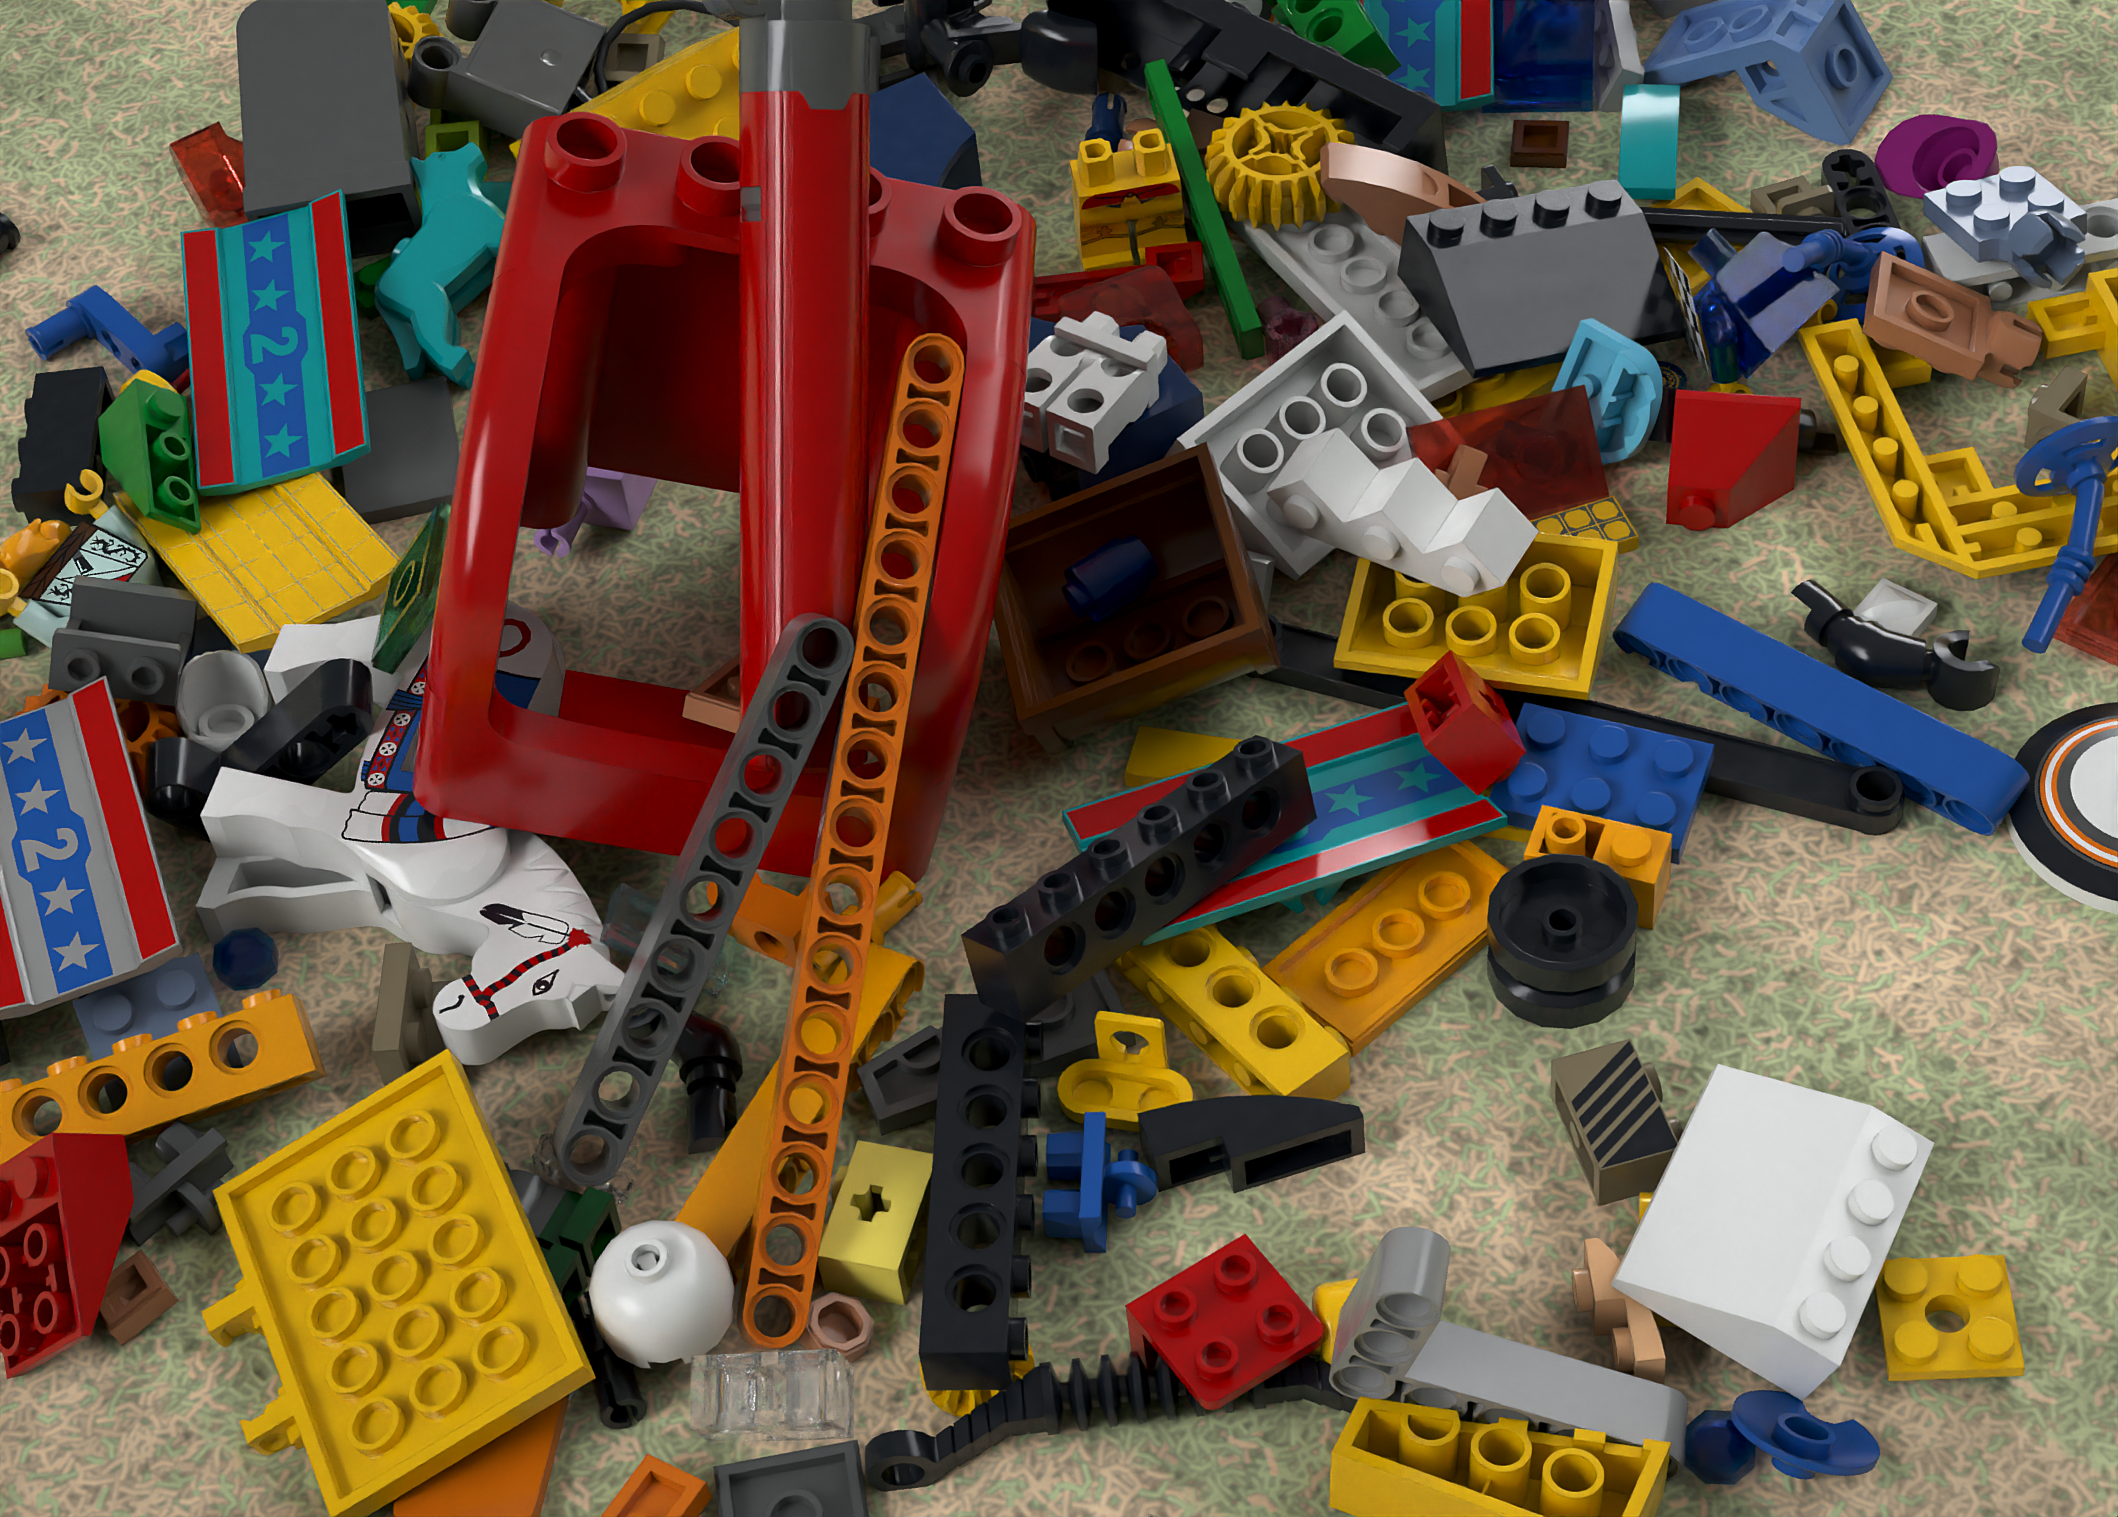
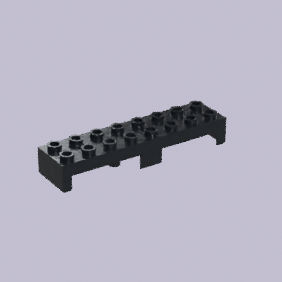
M1046 0L1048 10L1052 9L1066 16L1087 19L1096 24L1098 67L1147 91L1144 77L1145 64L1164 59L1172 81L1182 86V88L1176 90L1182 109L1188 112L1194 108L1222 118H1240L1242 108L1256 111L1261 109L1264 101L1271 107L1282 106L1286 99L1290 106L1300 107L1304 103L1310 102L1314 112L1321 109H1329L1332 119H1344L1346 129L1354 133V141L1357 145L1386 151L1414 160L1449 176L1441 106L1432 97L1422 91H1411L1389 80L1377 69H1366L1343 58L1335 49L1329 46L1320 47L1298 36L1286 25L1273 24L1258 17L1240 3H1230L1225 0ZM1130 56H1136L1142 60L1141 64L1132 70L1124 69L1121 66L1122 61ZM1200 89L1204 91L1205 94L1200 100L1191 101L1187 98V94L1192 90ZM1223 99L1228 103V106L1220 113H1213L1207 109L1208 104L1213 100Z

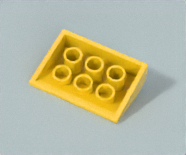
M1538 532L1504 586L1468 597H1461L1359 556L1333 659L1334 668L1419 679L1451 649L1492 688L1588 700L1608 638L1618 589V541Z

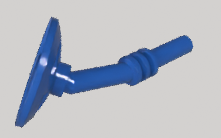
M1876 227L1857 232L1847 238H1842L1837 231L1832 229H1823L1806 236L1800 245L1787 249L1783 253L1782 264L1790 272H1797L1807 267L1816 269L1813 280L1821 299L1830 298L1837 304V314L1829 321L1838 322L1857 318L1859 324L1864 325L1867 302L1856 305H1845L1843 303L1848 293L1861 294L1868 292L1871 269L1881 252L1884 251L1897 257L1896 251L1904 249L1906 261L1925 269V257L1917 240L1901 229ZM1883 238L1879 243H1859L1868 239ZM1830 267L1829 282L1832 287L1825 292L1824 281ZM1842 268L1845 274L1839 279V271Z
M2101 416L2086 419L2052 433L2034 445L2020 459L2014 470V482L2019 491L2027 496L2051 497L2068 493L2077 496L2068 545L2060 548L2057 558L2054 560L2051 570L2046 576V583L2049 587L2022 639L2023 646L2034 653L2042 654L2046 652L2072 597L2081 595L2085 587L2084 584L2088 581L2090 572H2092L2096 565L2092 555L2105 493L2104 483L2107 480V475L2118 467V456L2114 460L2111 456L2118 447L2117 416ZM2101 439L2100 441H2097V442L2086 443V442H2089V441ZM2042 468L2051 470L2049 474L2051 482L2036 486L2035 480Z

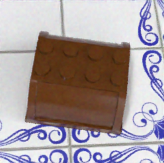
M1207 442L1010 519L993 617L1018 722L1026 735L1034 734L1038 742L1049 754L1053 755L1073 747L1074 740L1249 672L1256 670L1262 675L1280 668V656L1254 569L1227 502L1217 465Z

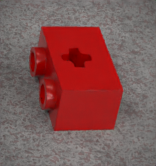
M1451 649L1404 691L1424 747L1477 796L1492 783H1500L1509 777L1517 767L1520 758L1526 753L1503 697Z

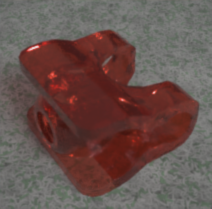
M1147 265L1066 293L1058 300V310L1061 319L1065 316L1082 323L1094 311L1112 317L1119 327L1143 324L1149 332L1164 337L1167 353L1185 374L1204 367L1203 342L1200 330L1183 305L1172 280L1166 271L1159 266Z

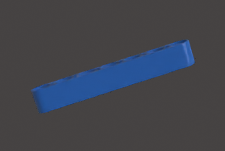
M1653 582L1648 584L1613 631L1612 637L1615 643L1625 653L1637 652L1650 660L1649 665L1681 682L1697 683L1701 692L1740 712H1749L1751 718L1834 761L1861 768L1881 766L1892 770L1900 777L1906 798L1980 835L1990 836L1995 833L2029 784L2030 777L2028 772L2020 763L2004 752L1663 584Z

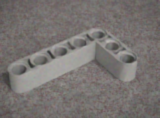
M1414 1226L1390 1230L1382 1238L1340 1309L1329 1375L1331 1386L1340 1394L1356 1400L1362 1396L1456 1410L1461 1421L1482 1424L1498 1423L1499 1417L1528 1421V1431L1574 1437L1575 1428L1606 1432L1605 1442L1643 1447L1644 1438L1672 1442L1666 1481L1674 1480L1680 1476L1683 1467L1689 1404L1681 1392L1667 1385L1440 1320L1451 1252L1448 1241L1436 1232Z

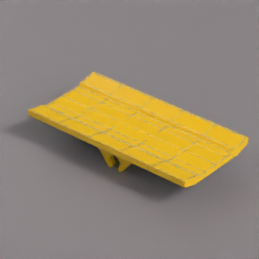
M195 465V466H194V470H195L196 487H197V472H196V465ZM319 472L229 495L201 496L197 487L201 531L198 534L145 517L125 491L112 494L119 508L136 526L241 654L264 649L272 651L283 624H321L366 601L371 602L379 598L382 593L407 573L404 562Z

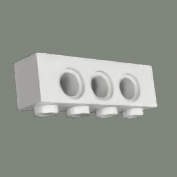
M2118 198L2079 206L2087 212V234L2084 235L2085 241L2077 244L2085 251V262L2078 274L2064 285L2059 284L2048 273H2043L2052 281L2051 289L2036 287L2015 272L2009 262L1996 259L1978 263L1945 233L1923 237L1922 251L1925 257V270L1990 297L1992 311L2028 305V302L2086 291L2088 273L2118 268Z

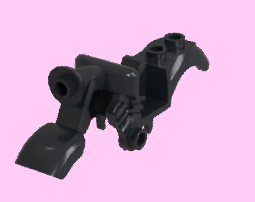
M872 0V3L878 7L903 3L905 55L909 68L915 72H921L939 64L943 68L948 88L958 97H968L982 88L989 79L993 66L1021 63L1025 75L1051 89L1069 94L1097 96V26L1090 20L1066 16L1052 9L1029 13L1023 19V22L1015 23L1014 20L1007 16L986 17L979 13L980 10L991 5L992 0Z

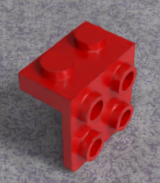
M1246 1234L1125 1305L1131 1350L1138 1351L1145 1368L1148 1370L1156 1365L1159 1353L1198 1403L1208 1410L1221 1408L1314 1351L1324 1341L1322 1323Z

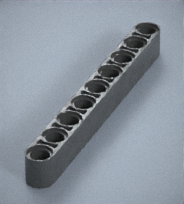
M813 612L800 614L790 620L783 630L554 1129L551 1141L553 1154L568 1179L577 1185L586 1187L603 1185L612 1179L619 1170L849 669L855 650L853 637L847 627L833 618ZM824 627L831 635V652L823 661L809 664L803 656V641L809 632ZM798 691L803 699L804 708L802 715L791 725L778 726L773 715L775 702L779 696L786 692ZM757 755H771L775 765V772L771 781L762 788H748L744 779L746 765ZM730 818L743 819L747 832L742 844L734 850H718L715 843V835L721 823ZM699 882H715L718 896L713 907L704 913L695 914L688 912L686 898L690 889ZM671 945L687 946L689 960L683 971L672 976L660 975L657 970V961L662 951ZM645 1008H653L660 1011V1024L652 1035L640 1039L629 1036L628 1024L634 1013ZM618 1071L631 1074V1088L624 1097L614 1101L603 1100L599 1097L600 1083L606 1076ZM596 1135L603 1138L602 1151L593 1161L582 1164L570 1159L569 1154L572 1145L582 1136Z

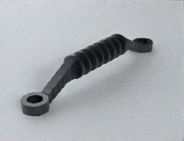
M1130 1351L1126 1374L1118 1375L1109 1354L1101 1355L1097 1377L1090 1379L1080 1358H1073L1068 1381L1065 1382L1059 1381L1051 1361L1041 1362L1038 1367L1025 1374L1023 1380L1017 1379L1005 1388L1006 1391L1001 1390L988 1399V1403L983 1402L971 1411V1415H964L954 1422L953 1426L949 1425L938 1433L936 1437L915 1430H894L872 1438L865 1447L866 1479L872 1487L883 1492L928 1487L936 1479L943 1477L955 1467H960L975 1455L977 1457L992 1445H997L1010 1435L1018 1436L1047 1432L1048 1435L1059 1434L1064 1411L1071 1410L1080 1431H1088L1094 1407L1101 1408L1110 1428L1117 1427L1121 1405L1126 1403L1130 1404L1139 1424L1147 1422L1151 1400H1159L1168 1420L1176 1419L1179 1399L1182 1396L1188 1397L1197 1417L1205 1416L1206 1409L1198 1403L1159 1353L1155 1370L1147 1371L1138 1351ZM1307 1355L1247 1391L1255 1410L1265 1409L1267 1404L1299 1401L1303 1398L1321 1406L1323 1404L1339 1411L1343 1410L1352 1413L1358 1401L1340 1394L1331 1386L1329 1382L1331 1364L1321 1360L1316 1362L1315 1358ZM1236 1398L1223 1406L1226 1413L1234 1412Z

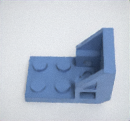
M1719 0L1682 10L1643 64L1645 73L1642 84L1680 85V88L1696 79L1712 75L1715 78H1723L1736 71L1756 106L1816 139L1845 145L1852 142L1893 79V75L1851 0ZM1772 60L1777 70L1772 68L1767 61Z

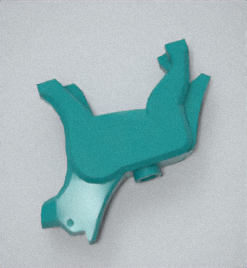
M469 142L457 151L433 152L424 161L413 156L410 158L409 165L421 194L423 209L422 227L412 239L404 238L396 245L391 256V264L377 280L374 290L376 295L374 299L375 306L398 344L404 367L410 380L414 381L423 378L425 367L428 363L431 369L443 376H447L448 379L467 390L472 388L476 363L472 361L468 350L461 347V326L456 314L492 283L506 216L493 202L484 198L481 194V182L488 166L482 152L473 142Z

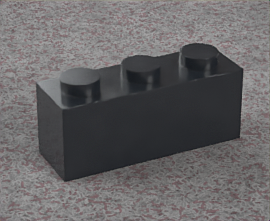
M103 366L36 373L32 397L26 398L24 404L27 423L26 437H22L18 441V456L21 465L19 478H13L11 483L14 507L18 513L24 512L29 524L37 518L41 520V523L48 520H61L69 524L70 527L77 526L82 520L91 523L96 521L91 514L81 515L70 511L65 504L64 493L68 483L80 495H91V492L84 488L80 481L81 471L88 469L97 473L102 479L103 491L100 499L104 502L108 469L102 463L98 418L116 398Z

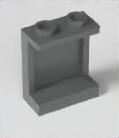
M76 575L72 586L70 618L66 628H57L52 638L48 689L74 692L106 675L113 698L175 706L180 678L184 667L190 661L194 648L198 601L188 590Z

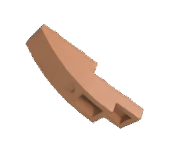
M1328 142L1320 149L1321 185L1327 195L1339 204L1345 203L1364 218L1372 231L1380 236H1388L1399 246H1402L1406 217L1430 213L1437 209H1452L1487 202V200L1451 177L1419 162L1386 151Z

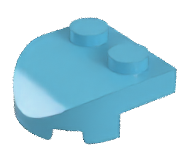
M1593 318L1581 320L1539 419L1537 428L1551 434L1557 429L1566 431L1568 438L1576 441L1577 450L1573 458L1586 464L1605 465L1634 457L1643 449L1648 441L1661 406L1663 380L1656 359L1646 348Z

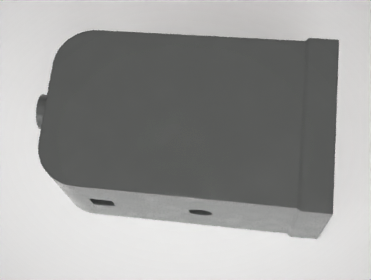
M256 0L241 13L236 25L245 188L242 191L244 213L248 222L306 207L309 202L342 189L346 200L351 258L392 253L402 239H412L422 227L423 209L421 194L409 165L412 156L420 160L414 104L406 90L410 71L386 0Z

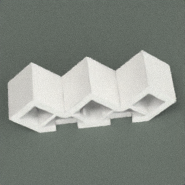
M1339 427L1303 440L1266 492L1282 509L1286 520L1293 526L1301 529L1307 536L1461 597H1468L1504 586L1539 532L1499 488L1458 501L1418 457L1379 470Z

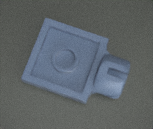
M2030 166L2007 167L1997 175L1974 181H1954L1944 189L1924 194V215L1978 263L1996 259L2007 261L2015 272L2029 284L2051 289L2052 281L2043 273H2048L2059 284L2064 285L2078 274L2085 262V251L2077 244L2085 241L2084 235L2087 234V212Z
M198 952L187 957L173 958L155 970L93 991L85 997L72 1002L94 1061L113 1055L112 1045L128 1037L151 1033L154 1041L179 1032L177 1022L192 1015L216 1011L218 1018L224 1016ZM233 1040L228 1049V1061L232 1068H243L244 1065ZM187 1056L177 1057L167 1064L163 1080L169 1091L179 1090L190 1081L193 1067ZM121 1078L110 1080L104 1085L114 1112L123 1106L127 1098V1087Z

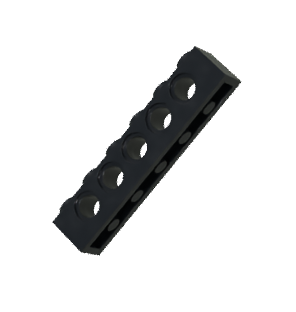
M1258 735L1239 742L1233 751L1205 770L1190 775L1184 784L1156 803L1143 807L1139 810L1137 816L1109 835L1093 841L1087 850L1059 869L1041 876L1031 888L1007 904L991 910L985 919L961 934L980 1003L1025 1024L1316 820V810L1302 751Z
M945 994L918 1352L927 1391L1006 1390L1005 1388L1014 1382L1015 1362L1027 1361L1028 1321L1027 1317H1018V1299H1030L1032 1290L1030 1255H1021L1022 1237H1034L1035 1232L1034 1195L1024 1194L1025 1177H1037L1038 1173L1037 1136L1028 1135V1119H1040L1041 1116L1040 1077H1031V1063L1043 1061L1044 1027L1042 1020H1029L1024 1024L983 1005L979 1001L978 994ZM986 1126H996L989 1129H981ZM984 1184H995L988 1188H976ZM979 1244H992L983 1249H971ZM976 1305L989 1306L986 1309L977 1312L966 1311L970 1307Z

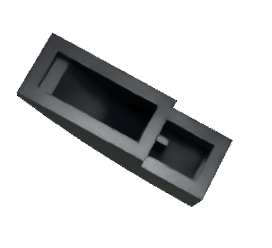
M1280 1095L1225 1096L1181 1102L1137 1113L1141 1148L1148 1166L1155 1171L1158 1177L1157 1189L1159 1192L1225 1172L1233 1193H1237L1365 1153L1364 1116L1359 1106L1324 1099Z

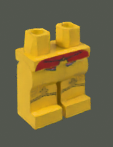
M1160 129L1138 131L1132 137V150L1112 153L1110 142L1102 138L1081 141L1078 159L1069 160L1072 176L1076 247L1082 271L1134 266L1128 221H1131L1132 236L1140 265L1146 264L1145 247L1187 242L1181 180L1171 143L1166 144Z

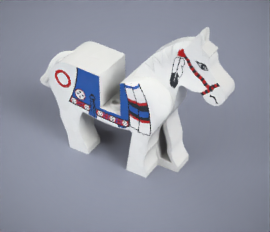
M508 600L495 681L496 688L507 701L518 707L558 717L565 677V657L562 647L541 619ZM435 612L429 613L426 619V613L423 618V614H420L419 617V614H416V616L380 614L342 623L283 624L263 670L275 704L279 703L322 664L330 660L345 658L362 662L369 668L372 674L373 702L382 707L383 710L365 746L357 773L355 788L351 793H340L221 767L200 815L217 856L196 904L197 912L210 943L230 944L239 939L266 932L308 934L363 926H376L385 928L403 941L411 942L413 946L427 953H459L473 957L471 973L446 985L438 993L433 1003V1014L445 1048H448L460 1060L461 1064L482 1065L494 1061L522 1040L543 1030L576 1027L581 1031L601 1011H609L625 977V973L613 964L600 918L577 878L558 854L533 832L436 816L425 810L417 802L413 794L412 783ZM413 618L411 628H413L419 620L417 632L407 640V635L404 638L405 643L401 662L399 663L404 639L402 640L404 626Z

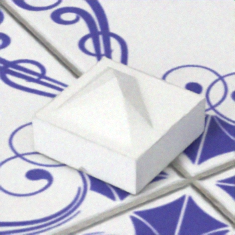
M1882 578L1853 613L1854 616H1859L1864 621H1876L1888 630L1919 637L1937 616L1938 603Z

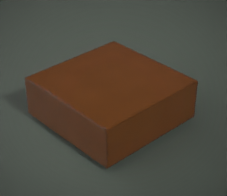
M1514 120L1510 167L1566 168L1569 121Z

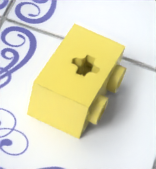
M857 1141L849 1166L841 1165L836 1173L832 1189L834 1207L828 1223H823L817 1265L819 1266L825 1291L900 1305L906 1304L927 1243L933 1153Z

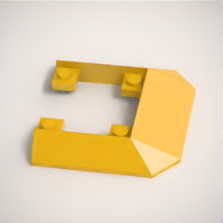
M2118 268L2088 273L2086 291L2028 302L2026 319L2035 322L2043 330L2040 348L2046 359L2096 350L2118 390ZM1857 318L1798 330V339L1894 547L1977 580L2053 564L2060 548L2068 545L2077 496L2068 493L2051 497H2031L2021 493L2016 484L1994 489L1973 446L1923 456L1891 389L1930 382L1932 366L1927 361L1902 350H1891L1879 345L1872 337L1862 333L1863 330ZM2101 439L2093 440V441H2089V442H2097V441H2100ZM2118 447L2111 454L2113 460L2118 456ZM2118 467L2107 475V480L2104 483L2105 493L2093 557L2118 552ZM2049 478L2036 480L2035 485L2047 484L2051 481Z

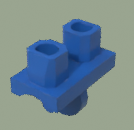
M1085 1112L1084 1131L1047 1134L1046 1167L1048 1179L1081 1180V1188L1045 1190L1043 1192L1042 1218L1045 1235L1060 1238H1082L1085 1253H1106L1108 1203L1115 1205V1214L1118 1217L1129 1219L1136 1215V1205L1150 1202L1157 1193L1158 1177L1155 1171L1149 1166L1138 1162L1139 1154L1135 1150H1121L1118 1153V1161L1110 1163L1111 1144L1106 1142V1112Z

